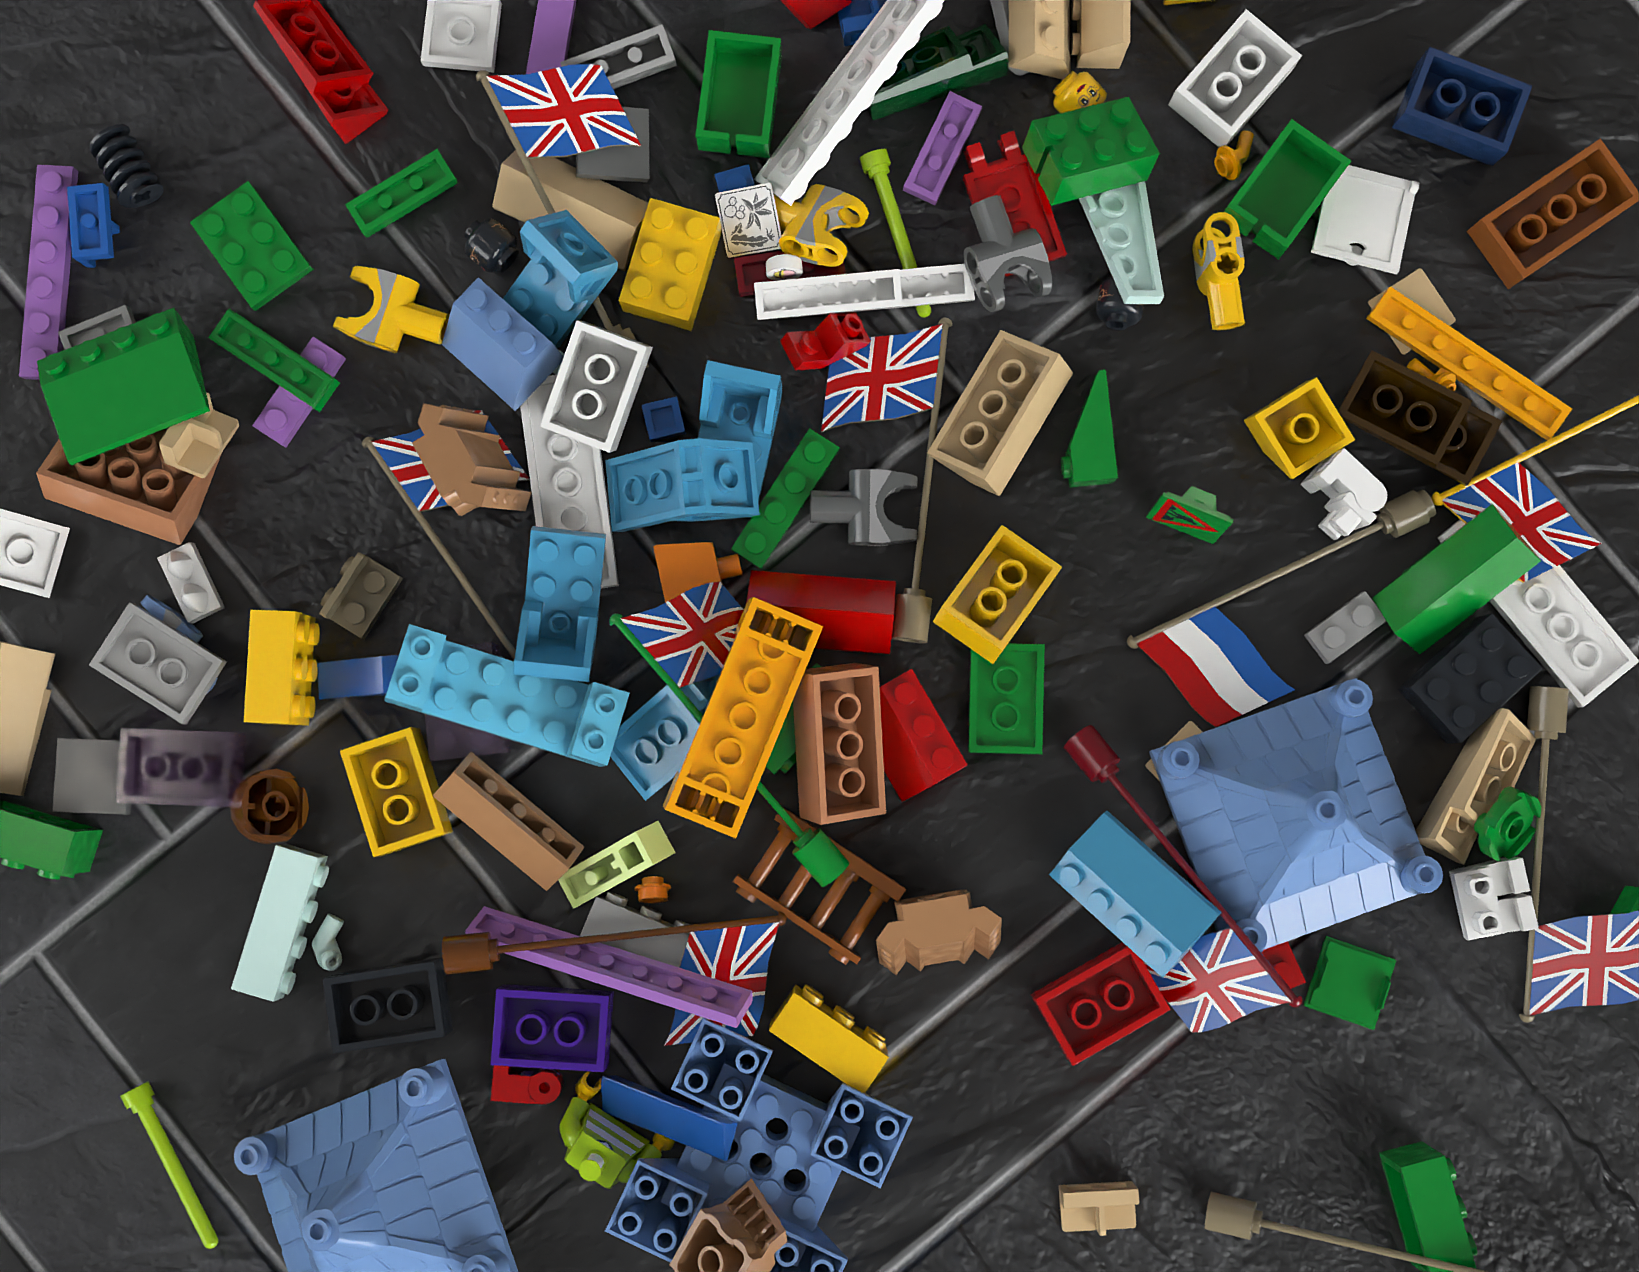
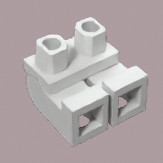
M1345 448L1322 460L1300 484L1310 494L1321 489L1330 498V501L1324 506L1330 513L1318 526L1333 540L1338 539L1341 535L1344 537L1348 536L1353 530L1370 525L1377 517L1373 512L1381 509L1387 501V491L1384 485Z
M1505 857L1500 858L1501 861L1492 860L1449 871L1462 933L1466 940L1519 930L1539 929L1531 895L1521 894L1530 891L1523 858L1513 857L1508 859ZM1514 893V894H1512V895L1497 897V896H1501V895H1506V894Z

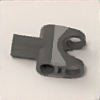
M991 196L971 205L970 211L982 243L965 248L964 263L971 284L982 305L990 312L1003 309L1005 305L1004 278L1005 274L1008 273L1017 275L1023 280L1025 286L1029 287L1035 297L1049 295L1052 289V274L1046 250L1036 229L1029 228L1014 233L1001 196Z
M882 469L850 470L849 491H810V523L848 524V544L887 546L916 541L917 530L902 528L901 525L891 522L885 515L883 505L888 495L900 492V489L917 488L918 477L907 473Z

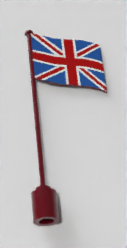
M1088 725L1077 732L1064 745L1067 753L1091 782L1099 779L1104 783L1110 780L1207 900L1222 912L1220 914L1221 917L1230 926L1227 929L1202 935L1183 959L1163 978L1144 962L1163 997L1190 1031L1194 1033L1217 1029L1256 1010L1290 1003L1291 1007H1299L1303 1001L1302 996L1297 997L1117 779L1115 774L1119 771V768L1116 766L1120 761L1119 756L1093 725Z

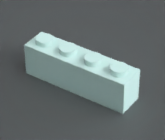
M288 844L275 846L233 980L232 990L272 1002L284 998L285 994L288 995L291 992L296 978V973L292 972L296 958H301L307 943V938L303 937L307 923L313 921L318 908V902L314 901L318 887H323L329 873V866H325L328 856Z

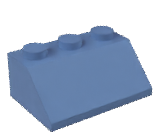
M477 278L453 303L442 345L516 411L561 364L564 358L550 340L480 278Z

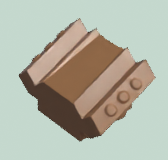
M423 403L418 424L424 436L415 440L412 444L445 502L454 508L459 516H463L478 507L526 511L531 492L516 488L521 471L514 470L498 443L500 435L484 432L489 416L474 413L472 410Z
M967 889L901 899L898 902L895 901L898 921L889 922L876 939L878 958L881 965L897 975L907 961L921 972L924 966L955 960L965 964L974 950L989 959L1001 942L1002 918L985 906L973 908L970 892Z
M751 1178L725 1202L710 1208L700 1209L669 1265L674 1269V1272H770L775 1264L774 1253L787 1242L786 1230L781 1224L779 1217L773 1212L771 1205L767 1203L763 1193L760 1192Z

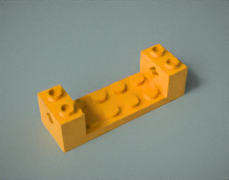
M755 597L748 599L734 632L736 634L735 640L681 770L676 772L663 803L665 810L733 838L737 837L823 626Z

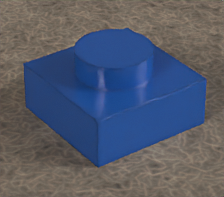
M749 164L714 174L719 192L755 185Z
M677 396L642 405L651 442L686 434Z

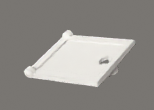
M1348 165L1322 201L1311 253L1342 260L1352 266L1362 265L1398 274L1415 194L1419 190L1420 183ZM1359 243V244H1361L1365 249L1362 250L1359 246L1350 245V244Z

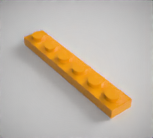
M1391 286L1386 289L1366 318L1437 367H1442L1454 373L1456 380L1545 440H1549L1554 436L1572 410L1571 407Z

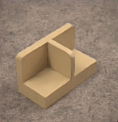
M207 392L210 411L170 426L159 442L165 464L200 478H205L239 427L237 419L213 410L210 394Z
M1133 1181L1059 1185L1061 1228L1064 1232L1097 1230L1100 1236L1106 1235V1230L1136 1227L1135 1205L1139 1204V1193Z

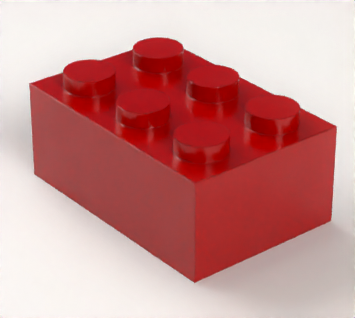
M1123 942L1030 994L1072 1066L1171 1010L1143 960Z

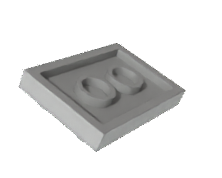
M129 602L89 666L179 723L187 724L227 661L137 604Z

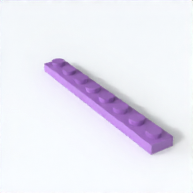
M485 906L465 930L466 934L490 932L491 939L497 938L499 946L580 937ZM599 942L505 953L735 1028L738 1027L753 1001L752 990Z

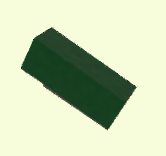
M986 24L959 36H956L951 28L947 26L920 38L915 46L907 50L899 60L895 73L885 80L876 91L873 102L867 108L872 121L947 96L950 91L955 93L1007 75V51Z

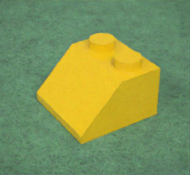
M1317 377L1302 383L1244 419L1262 451L1290 479H1294L1355 440Z

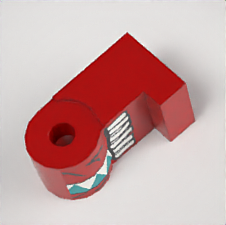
M494 1065L491 1101L550 1104L557 1099L564 1086L563 1077L557 1069L541 1068L538 1071L514 1070L512 1069L513 1066Z

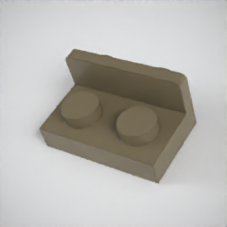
M358 552L355 557H349L344 563L340 572L342 578L335 588L331 587L321 600L323 608L319 614L365 640L403 578L367 555Z

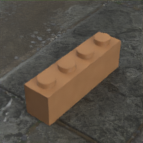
M472 752L465 757L433 794L434 798L546 891L570 869L584 849L580 842Z

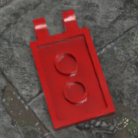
M1015 131L1000 135V140L997 143L1003 158L990 163H986L980 142L966 146L964 156L972 172L965 174L963 181L971 204L973 205L991 196H1001L1014 233L1034 228L1042 239L1049 262L1065 257L1067 253L1049 200L1038 181L1040 174L1034 173L1025 154H1021ZM1010 273L1005 274V277L1010 276V275H1013V274H1010Z

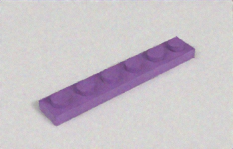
M37 165L19 377L24 379L40 380L37 361L51 354L63 351V344L58 332L65 329L72 251L67 187L77 186L78 170L72 166Z

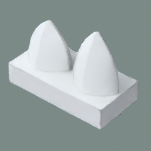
M188 542L157 558L188 623L193 624L225 608L195 543Z

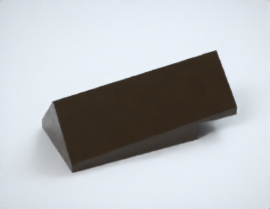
M1373 350L1368 355L1348 389L1338 410L1343 420L1465 486L1471 481L1503 422L1472 406V400Z

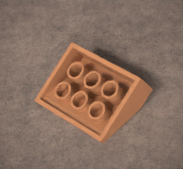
M168 427L73 465H70L67 461L59 439L36 474L45 499L181 545L198 517L221 455L205 478H200L165 464L159 442L169 429Z

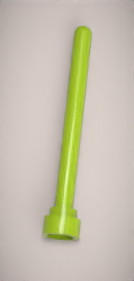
M877 149L868 152L859 159L863 172L868 174L870 179H874L902 268H918L887 176L890 172L888 166L891 165L887 149ZM930 305L915 306L920 317L925 318L931 314Z
M149 1081L122 1094L120 1097L126 1109L131 1108L133 1114L138 1113L203 1245L208 1249H212L217 1246L218 1237L152 1107V1104L155 1103L152 1096L155 1093Z

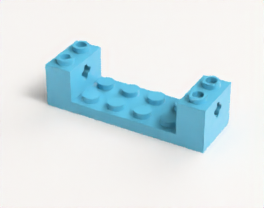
M409 624L385 696V702L598 767L608 765L630 693L596 682L587 685L572 680L513 674L514 661L445 640L446 635Z

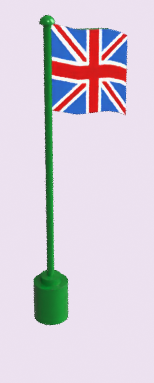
M712 582L694 587L666 603L647 611L621 618V614H613L609 622L611 626L615 624L700 722L703 714L680 688L713 678L721 673L735 640L736 634L734 632L744 609L721 582ZM759 781L757 790L797 835L793 841L796 845L792 851L793 855L821 887L830 884L845 871L850 862L821 828L815 831L808 828L803 831Z

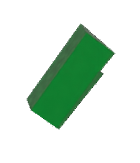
M1492 503L1402 572L1400 577L1372 597L1393 632L1416 652L1421 654L1541 562V559Z

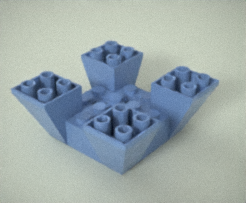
M703 1018L671 1090L703 1104V1110L738 1123L734 1135L738 1148L729 1153L727 1161L687 1145L680 1158L638 1159L605 1232L671 1262L700 1209L710 1208L725 1202L752 1178L760 1192L763 1193L767 1203L771 1205L775 1215L779 1217L787 1235V1242L774 1253L775 1264L770 1272H843L848 1258L817 1226L819 1218L841 1170L881 1188L913 1116L842 1083L827 1104L763 1074L772 1055V1049ZM773 1118H780L786 1122L788 1128L783 1133L775 1134L768 1129L767 1123ZM756 1153H765L771 1158L772 1163L765 1168H759L753 1164L751 1158ZM791 1169H799L805 1174L806 1178L801 1183L793 1184L786 1179L785 1174Z

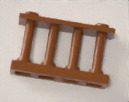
M783 807L784 810L790 815V817L803 831H805L808 828H811L812 831L817 830L815 827H813L812 825H810L809 823H807L806 821H804L803 819H801L800 817H798L797 815ZM777 814L774 820L780 823L777 828L779 833L750 877L746 879L740 874L735 877L733 882L739 886L736 892L752 903H755L758 898L777 912L785 913L789 920L830 946L831 949L828 953L843 964L847 965L849 960L858 964L861 955L854 951L853 947L883 901L887 903L890 898H893L898 902L906 888L828 837L850 864L837 877L810 920L806 919L791 909L811 878V874L803 865L800 866L779 900L760 888L790 841H794L797 837L781 816ZM859 877L872 884L869 889L871 894L839 941L824 931L822 927L852 881L857 882Z

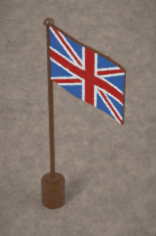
M778 911L779 915L501 946H499L497 938L491 939L490 932L444 936L442 939V958L445 973L456 974L492 970L493 962L500 960V953L689 933L679 968L752 990L753 1001L737 1028L710 1020L745 1037L753 1036L758 1027L764 1007L768 960L779 923L780 926H783L787 921L785 913ZM675 1008L671 1029L664 1046L692 1043L704 1017Z

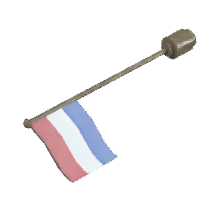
M1425 490L1407 492L1386 502L1379 509L1380 514L1377 515L1378 523L1134 638L1130 635L1127 639V644L1133 649L1139 647L1159 665L1189 705L1204 720L1214 727L1222 725L1295 689L1287 685L1270 669L1247 636L1216 607L1380 529L1386 535L1390 533L1395 538L1429 523L1430 518L1436 515L1434 503Z

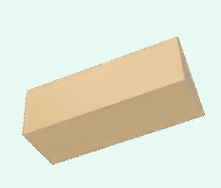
M515 150L501 164L492 207L526 223L529 219L545 216L548 213ZM554 157L528 158L555 212L567 210L618 261V269L625 271L633 255L648 202L600 179L576 178L575 167Z
M0 641V793L24 796L52 691L46 689L55 654Z
M1498 709L1470 735L1416 829L1421 845L1463 865L1478 835L1474 831V824L1477 818L1483 813H1488L1504 788L1508 786L1515 787L1536 740L1534 735L1510 710Z

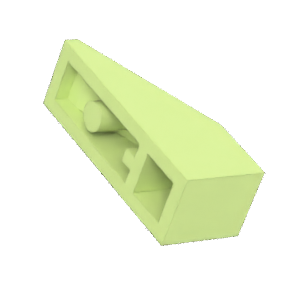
M656 821L570 868L558 881L574 909L675 854V851L659 821Z

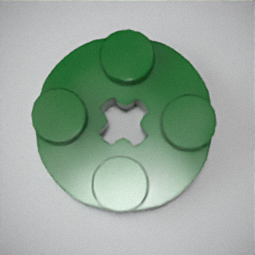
M1512 786L1504 788L1488 813L1481 814L1474 824V831L1479 834L1478 844L1480 850L1496 861H1501L1500 857L1502 856L1508 859L1517 856L1528 845L1536 831L1530 825L1534 815L1538 818L1541 816L1540 801L1524 790H1517Z

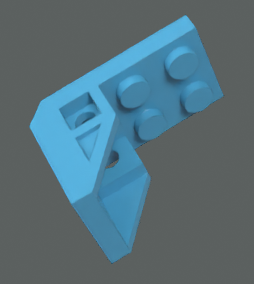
M567 210L526 221L520 230V236L524 252L531 260L503 298L504 301L550 340L556 348L561 346L573 330L576 320L579 321L618 268V261Z
M707 360L699 415L701 427L698 438L753 443L759 503L781 403V376Z
M702 438L677 440L605 460L612 532H625L668 521L695 522L760 515L753 443Z
M532 526L526 595L521 613L513 674L589 682L596 644L606 534Z
M720 674L680 688L702 714L705 712ZM666 685L619 726L610 757L646 801L671 781L677 771L680 772L700 722L669 686Z

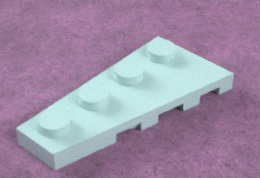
M1145 181L1079 198L1124 304H1160L1164 297Z

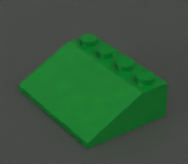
M175 308L156 313L148 318L120 327L115 331L84 341L79 345L51 354L37 361L40 385L70 465L210 411L194 336Z

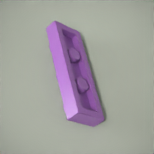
M951 91L949 92L904 184L903 191L936 205L981 113V105Z
M315 337L311 338L300 355L332 377L336 375L346 360L343 355ZM279 386L252 426L282 446L287 447L313 408Z

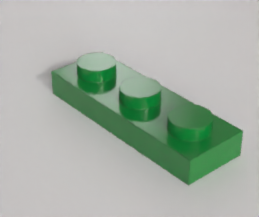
M436 149L345 205L363 235L368 238L458 184V181L439 150Z

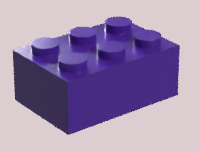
M503 984L496 989L491 1065L604 1072L609 1066L614 991Z

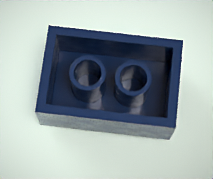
M1429 47L1416 63L1392 128L1493 166L1509 150L1532 85Z

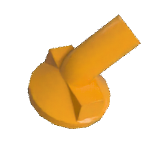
M1245 130L1240 132L1236 150L1226 145L1217 149L1214 163L1216 170L1221 176L1232 181L1239 178L1242 164L1247 160L1254 138L1252 132Z
M1417 358L1411 360L1407 365V368L1455 392L1456 375L1442 367L1436 373H1433Z

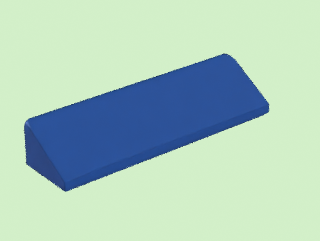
M602 1076V1110L604 1112L721 1160H728L738 1123L619 1076Z

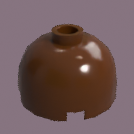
M280 769L259 771L242 780L234 790L230 804L231 819L237 830L248 840L262 844L288 841L306 823L309 811L307 793L304 787L299 788L297 782L292 779L296 777L291 773Z

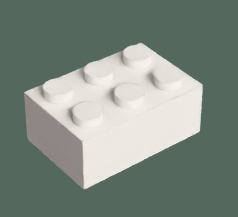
M1246 9L1175 90L1168 105L1218 147L1227 146L1292 72L1302 55Z
M576 320L540 427L609 453L616 451L653 347L591 323Z

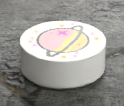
M776 255L769 258L765 263L766 276L771 280L795 279L803 274L802 260L796 255Z

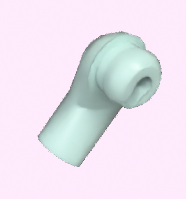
M327 914L312 941V948L318 964L328 971L338 969L342 963L341 952L335 938L344 921L332 914Z

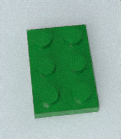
M249 181L190 222L254 311L314 270Z
M1008 643L994 664L970 648L968 752L1042 755L1045 644Z

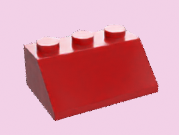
M912 669L880 687L884 772L902 802L967 766L965 759Z

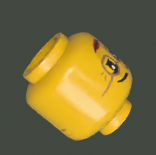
M1072 71L1053 90V93L1056 95L1053 106L1059 113H1064L1104 103L1107 93L1088 72L1076 74Z

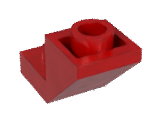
M846 312L829 313L814 331L787 332L780 342L795 370L822 369L866 347L871 340L857 313Z

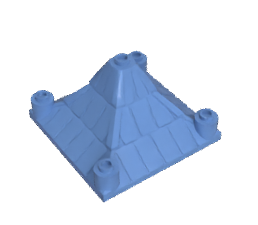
M1357 678L1149 751L1194 872L1260 952L1416 894L1433 892L1442 883V868L1435 859L1425 856L1375 727L1372 724L1368 712L1373 701L1372 691L1367 684L1357 680ZM1221 915L1213 922L1216 931L1230 928Z
M446 1059L435 1061L423 1067L410 1069L404 1075L263 1134L244 1138L235 1148L234 1160L237 1168L243 1174H257L261 1183L262 1192L272 1217L274 1230L281 1245L282 1255L288 1272H518Z

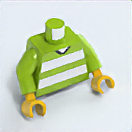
M588 1071L575 1086L578 1096L572 1098L561 1120L559 1130L564 1145L568 1147L565 1156L566 1162L579 1170V1174L584 1180L595 1181L604 1188L611 1189L618 1182H628L638 1159L661 1158V1150H670L675 1141L655 1133L653 1144H648L649 1140L592 1103L589 1105L587 1101L592 1099L601 1089L602 1078L592 1088L586 1083V1077L590 1073Z

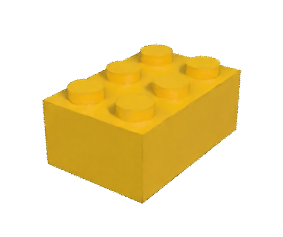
M650 198L619 297L622 310L692 331L722 232L720 218Z
M1001 525L942 605L933 622L994 664L1059 573L1062 566Z
M250 610L244 722L309 726V718H313L315 714V698L311 696V684L315 682L318 671L317 661L313 660L314 645L318 644L320 629L319 625L315 623V617L296 611Z
M409 727L340 750L373 857L383 856L453 832L445 806L433 797L439 786L420 728Z
M795 984L771 1020L769 1031L848 1086L866 1093L889 1058L887 1046H885L886 1043L884 1042L885 1038L869 1026L864 1031L856 1026L853 1021L855 1017L838 1005L834 1009L828 1007L823 1003L824 996L811 986L805 984L802 989Z

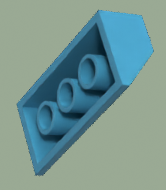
M1108 811L1104 812L1070 847L1049 874L1162 978L1183 959L1222 913Z

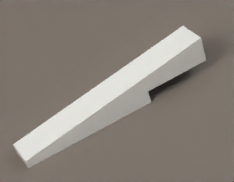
M965 264L754 283L757 320L975 300L974 288Z

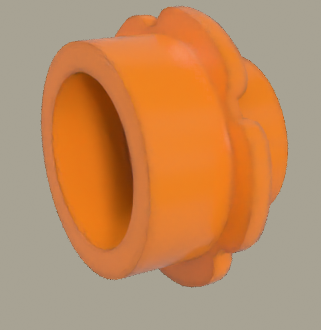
M650 876L642 878V884L636 885L634 889L638 891L639 902L661 903L668 901V891L671 889V885L664 883L663 877Z

